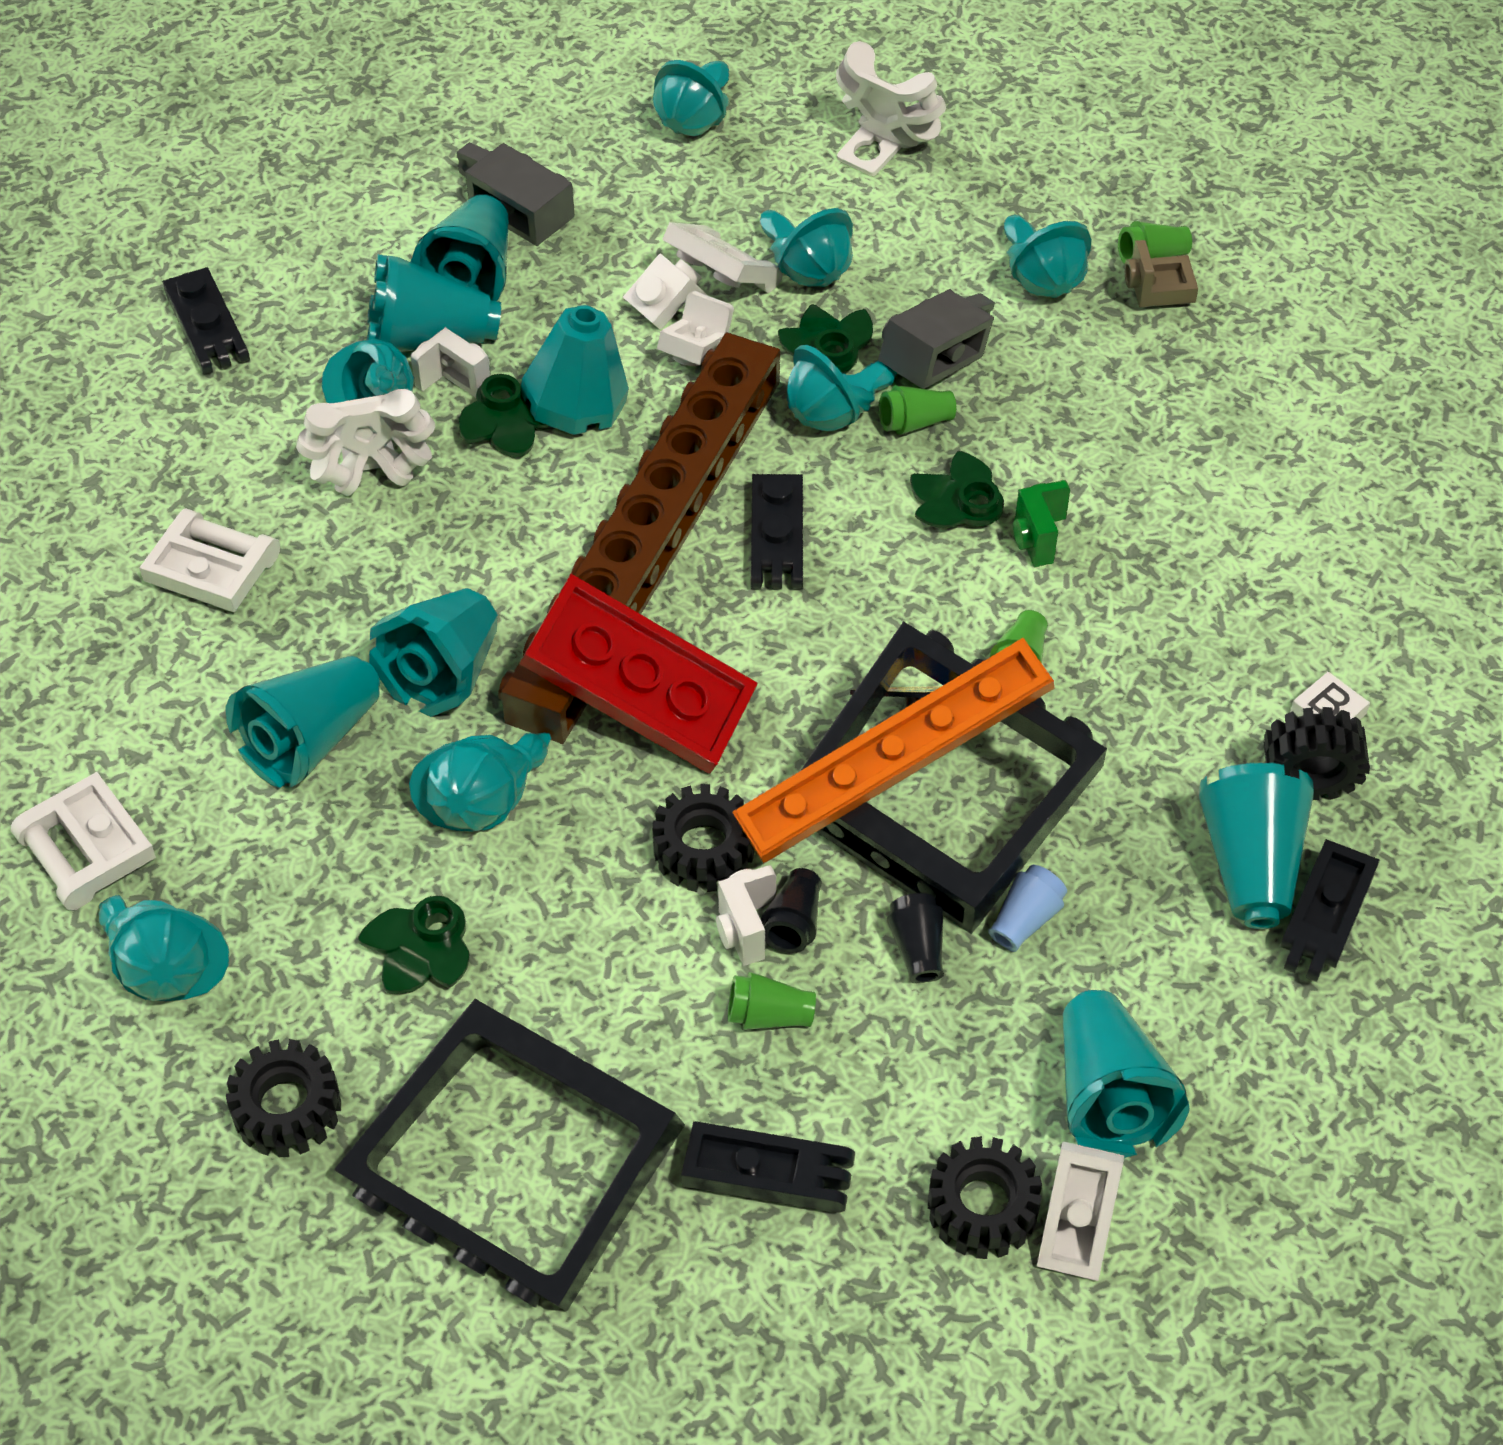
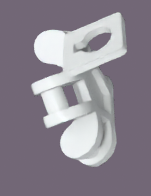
M858 41L852 43L848 48L844 59L836 71V79L840 88L846 93L842 99L848 109L857 107L863 114L858 121L861 127L838 152L837 159L869 176H875L901 148L917 146L919 143L930 141L939 135L941 131L939 117L945 112L946 104L942 96L935 93L937 81L933 73H921L896 85L880 79L874 69L875 53L873 48L865 42ZM917 100L919 101L918 103H916V104H914V105H911V106H908V107H906V105H905V103H904V102H914V101H917ZM873 141L879 143L880 154L875 159L861 160L854 154L856 149L861 146L871 145Z
M397 389L385 395L333 404L317 403L311 405L304 417L305 429L299 433L296 445L298 452L302 456L312 459L310 467L311 479L321 484L329 481L335 484L337 492L350 496L358 488L363 471L375 468H382L386 476L395 484L406 486L413 478L412 470L417 465L425 466L432 458L430 448L424 440L433 433L435 422L427 411L420 409V402L412 391ZM392 439L402 450L401 454L394 451ZM342 449L343 461L341 464H338V458Z

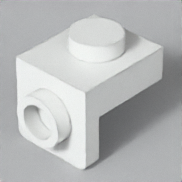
M660 253L623 298L657 328L662 329L686 302V297L689 293L697 291L705 295L707 294L697 285L702 277L682 259L674 265Z
M697 291L689 293L686 297L682 319L660 331L657 349L673 355V359L680 364L687 366L701 365L707 351L711 348L716 349L726 332L729 333L734 307L729 303Z
M446 327L431 339L421 343L411 354L415 387L421 391L426 390L444 376L476 398L478 388L490 376V362L484 350L477 344L468 343Z
M770 865L755 870L743 869L732 874L728 879L718 882L720 913L719 916H716L718 932L726 949L735 947L743 966L765 959V928L756 909L770 905L776 897V874Z

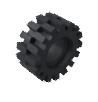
M1313 707L1303 708V716L1298 717L1293 711L1285 714V723L1276 719L1271 724V730H1266L1264 734L1266 763L1284 765L1285 775L1300 779L1299 770L1306 772L1313 780V800H1320V795L1327 794L1329 800L1339 798L1338 790H1343L1349 794L1355 790V783L1362 785L1366 781V774H1369L1370 765L1365 729L1357 717L1350 719V712L1341 710L1337 715H1333V707H1323L1321 713L1313 714Z
M700 784L701 793L693 794L690 785L681 788L682 799L679 800L672 793L665 798L666 808L659 805L655 812L656 821H653L652 827L655 861H658V868L663 876L670 872V882L678 887L684 879H687V890L697 892L699 883H707V892L717 891L718 880L728 879L732 874L748 869V862L752 863L754 848L733 814L734 810L744 805V800L736 794L729 801V789L721 786L716 795L710 794V784ZM711 827L720 830L725 836V841L711 849H696L684 844L682 838L691 829Z
M279 1039L269 1041L271 1052L262 1054L259 1046H256L249 1051L252 1059L251 1064H248L241 1058L234 1067L238 1077L232 1075L228 1077L227 1087L229 1093L226 1094L227 1105L237 1133L241 1134L243 1142L249 1147L256 1143L258 1152L267 1156L271 1148L275 1147L278 1157H289V1146L297 1145L301 1155L310 1151L307 1140L313 1137L320 1145L327 1139L325 1126L334 1130L338 1123L336 1111H341V1098L336 1076L326 1055L320 1058L318 1048L309 1044L303 1052L300 1040L289 1039L288 1049L282 1050ZM293 1082L302 1085L307 1090V1097L304 1103L288 1113H268L261 1106L264 1094L276 1085Z
M982 1136L971 1137L970 1149L967 1150L963 1143L959 1141L952 1145L950 1156L945 1152L942 1153L937 1159L936 1169L932 1170L928 1194L929 1220L933 1228L940 1226L939 1238L946 1245L952 1239L957 1241L955 1251L966 1255L969 1246L977 1248L976 1258L987 1259L989 1249H995L998 1258L1008 1255L1010 1244H1013L1018 1250L1025 1244L1027 1233L1032 1235L1035 1229L1042 1195H1040L1042 1189L1040 1176L1034 1177L1036 1165L1031 1158L1022 1163L1020 1162L1022 1149L1013 1144L1008 1153L1002 1151L1003 1139L993 1137L991 1148H985L982 1144ZM987 1180L1003 1188L1008 1197V1204L998 1214L981 1215L965 1207L960 1193L970 1182Z

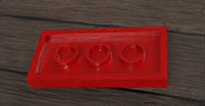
M570 574L519 663L708 774L717 766L758 685L756 681L573 574Z

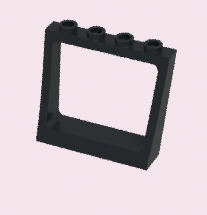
M903 621L801 770L858 737L903 668L914 667L940 684L945 685L985 660L974 659L970 663L954 653L952 643L942 633L930 630L925 635ZM1041 697L1000 722L1070 765V768L983 871L973 872L867 802L820 829L817 833L907 893H928L933 895L936 905L943 908V916L972 934L1014 880L1016 874L1021 871L1104 766L1107 748L1093 740L1090 728L1078 718L1068 716L1061 720L1046 710L1045 702Z
M474 999L334 1170L357 1184L358 1186L352 1196L383 1215L388 1206L392 1205L408 1215L402 1227L421 1239L434 1245L439 1235L458 1246L452 1257L467 1267L485 1276L490 1266L510 1277L504 1289L535 1308L543 1297L567 1312L636 1200L685 1127V1124L672 1110L479 1000ZM490 1047L640 1133L638 1141L562 1266L552 1275L540 1273L381 1177L377 1171L380 1161L470 1058L482 1048Z

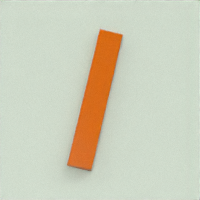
M1021 638L734 810V817L764 864L1055 689L1054 680L1025 639Z

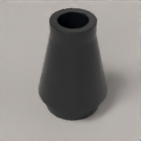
M806 868L792 870L787 882L761 917V922L765 928V941L777 951L789 954L801 952L816 937L818 900L822 881L814 871Z
M913 893L895 899L890 904L891 914L887 917V923L908 969L910 982L917 984L939 980L944 976L942 966L943 908L936 905L935 897L928 893Z

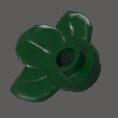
M811 304L801 318L799 328L779 329L778 338L782 348L792 356L795 349L799 346L809 345L827 356L840 372L844 373L856 365L858 350L872 340L873 322L865 309L854 311L839 321L817 305Z
M494 374L487 377L476 392V401L466 406L461 411L459 417V432L465 443L470 444L490 439L496 450L509 457H523L528 454L534 445L535 428L550 426L535 421L530 412L531 403L529 399L525 402L521 396L520 383L517 379L507 374Z
M957 451L954 455L949 475L914 473L910 476L914 497L922 504L916 510L915 517L927 525L938 528H950L962 523L973 526H986L996 522L1003 513L1004 499L996 484L992 482L991 469L978 458L963 451Z
M444 896L427 897L421 900L414 910L404 908L389 909L370 921L358 936L359 944L386 954L383 962L382 982L384 990L389 994L413 992L424 986L431 977L443 986L452 987L463 977L469 964L470 953L462 940L466 932L464 912L456 903ZM435 923H444L447 925L444 928L438 930L428 929L431 925Z

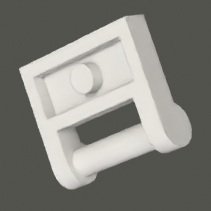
M669 222L662 239L678 249L677 257L696 266H703L704 263L715 270L713 274L715 279L732 287L739 288L741 283H754L758 288L770 293L779 285L783 276L779 267L774 263L753 258L720 239V233L706 225Z
M185 508L177 515L139 568L145 582L235 613L264 569L270 568L278 558L280 542L278 539L264 534L259 535L257 538L206 521L201 513ZM199 539L241 553L245 556L241 557L230 552L197 542L195 540Z
M98 772L23 812L11 824V832L22 846L30 847L57 885V897L64 907L71 911L77 910L89 903L99 890L156 858L151 843ZM59 823L90 863V865L78 872L74 871L48 835L49 829Z

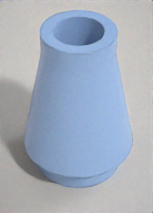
M1033 864L1029 866L1026 872H1018L995 923L989 929V934L993 940L1006 949L1016 952L1025 940L1064 907L1062 899L1067 894V888L1064 883L1051 871L1039 865Z

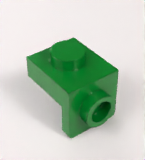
M1066 480L1047 484L1040 483L1018 489L1016 514L1013 522L1014 538L1020 550H1027L1034 567L1054 563L1058 529L1055 522L1066 519L1070 497V487Z

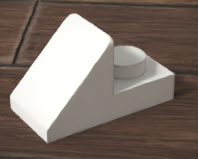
M1062 1142L1037 1267L1096 1281L1099 1280L1124 1155Z

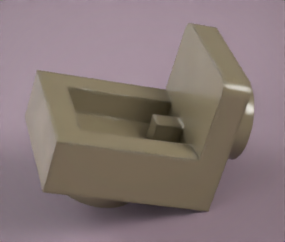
M1135 241L1132 259H1126L1125 281L1128 288H1134L1139 307L1195 303L1198 285L1189 256L1151 258L1146 241Z

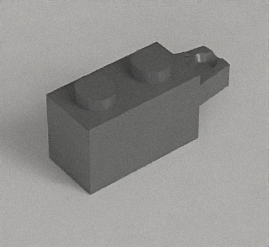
M469 142L457 151V158L459 160L458 170L460 174L466 177L468 200L476 195H488L500 201L508 213V229L535 246H539L575 217L572 182L568 181L563 175L555 173L537 163L527 154L520 153L505 143H502L493 151H488Z
M951 289L930 299H925L920 304L892 316L887 321L882 331L883 343L878 360L921 389H924L979 360L983 356L994 320L990 312L994 309L995 302L981 293L963 298Z

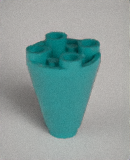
M377 254L374 283H376L374 295L371 294L369 301L367 340L379 339L390 342L400 352L416 350L421 343L431 339L445 327L468 343L479 344L484 343L485 339H497L501 318L500 301L490 300V295L400 257Z

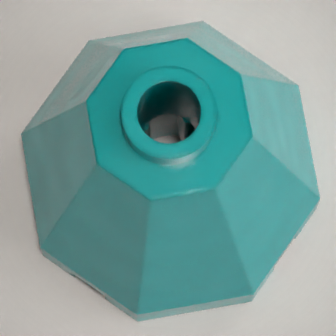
M587 305L565 308L521 382V396L525 402L529 399L531 403L530 412L535 421L573 435L587 432V425L599 423L598 430L610 428L614 424L627 401L629 387L613 328L605 313Z
M469 588L412 604L383 617L370 628V640L376 638V646L369 651V663L374 667L380 680L394 700L408 705L410 699L413 698L426 704L419 712L433 717L459 706L472 694L497 632L498 614L486 596Z

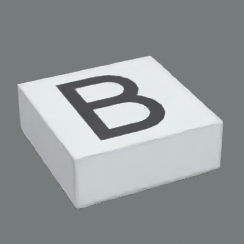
M1327 672L1293 700L1290 712L1293 711L1299 717L1303 716V708L1313 707V714L1321 713L1323 707H1333V715H1337L1341 710L1350 712V719L1357 717L1360 720L1367 714L1370 702L1330 672Z

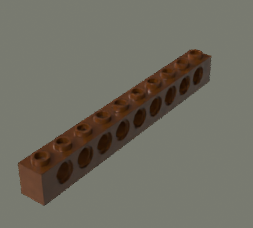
M726 332L716 349L711 348L707 351L702 363L701 373L695 382L690 381L686 385L674 416L668 415L665 418L656 445L652 450L647 449L643 453L636 477L631 485L625 484L622 487L617 498L616 509L609 520L603 519L595 532L591 549L586 557L580 556L576 560L571 574L642 614L780 383V349ZM557 593V594L553 597V599L551 600V603H550L549 608H548V612H549L550 608L552 607V605H553L554 601L556 600V598H557V596H558L559 593ZM533 631L529 635L524 646L523 656L537 631ZM520 664L517 665L514 671L508 670L498 692V698L503 704L505 724L533 734L549 733L551 740L560 744H564L587 706V703Z

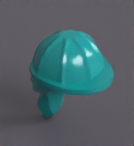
M683 60L666 62L660 68L655 78L653 104L662 124L673 130L675 134L689 136L701 135L710 127L719 125L725 117L726 108L729 105V98L721 90L729 81V66L724 61H712L702 67Z
M839 208L825 209L811 215L796 228L791 220L777 211L766 210L761 213V227L764 233L775 241L770 247V250L774 253L775 263L778 264L781 273L787 275L799 285L808 287L828 286L833 281L839 280L841 275L851 265L853 258L851 243L853 223L847 211Z
M1014 214L1006 218L1004 223L1005 235L1013 244L1006 252L1010 258L1009 267L1011 268V274L1029 293L1037 296L1057 298L1062 294H1069L1084 280L1088 271V256L1091 251L1092 242L1086 225L1077 221H1062L1050 224L1036 231L1022 216Z
M369 339L348 345L329 358L322 374V390L326 402L333 404L385 395L397 389L413 391L415 377L412 374L406 356L393 344L379 339Z
M801 345L795 349L793 355L794 367L789 376L786 397L788 407L794 413L795 418H798L804 426L822 431L840 429L856 422L861 413L869 411L871 403L875 401L876 391L892 385L897 372L882 362L876 361L866 366L857 374L847 375L840 372L830 359L816 348L809 345Z
M525 733L513 745L493 735L470 736L445 744L428 753L414 767L409 782L411 800L418 812L433 825L455 831L469 832L492 829L505 821L510 811L521 800L527 774L544 763L548 754L551 735L549 733Z
M120 895L109 897L99 904V923L103 926V930L109 937L108 954L112 963V972L126 991L144 1000L165 1002L186 1000L208 993L223 979L229 966V946L221 930L205 918L185 909L175 908L163 901L143 900L127 908L125 901Z

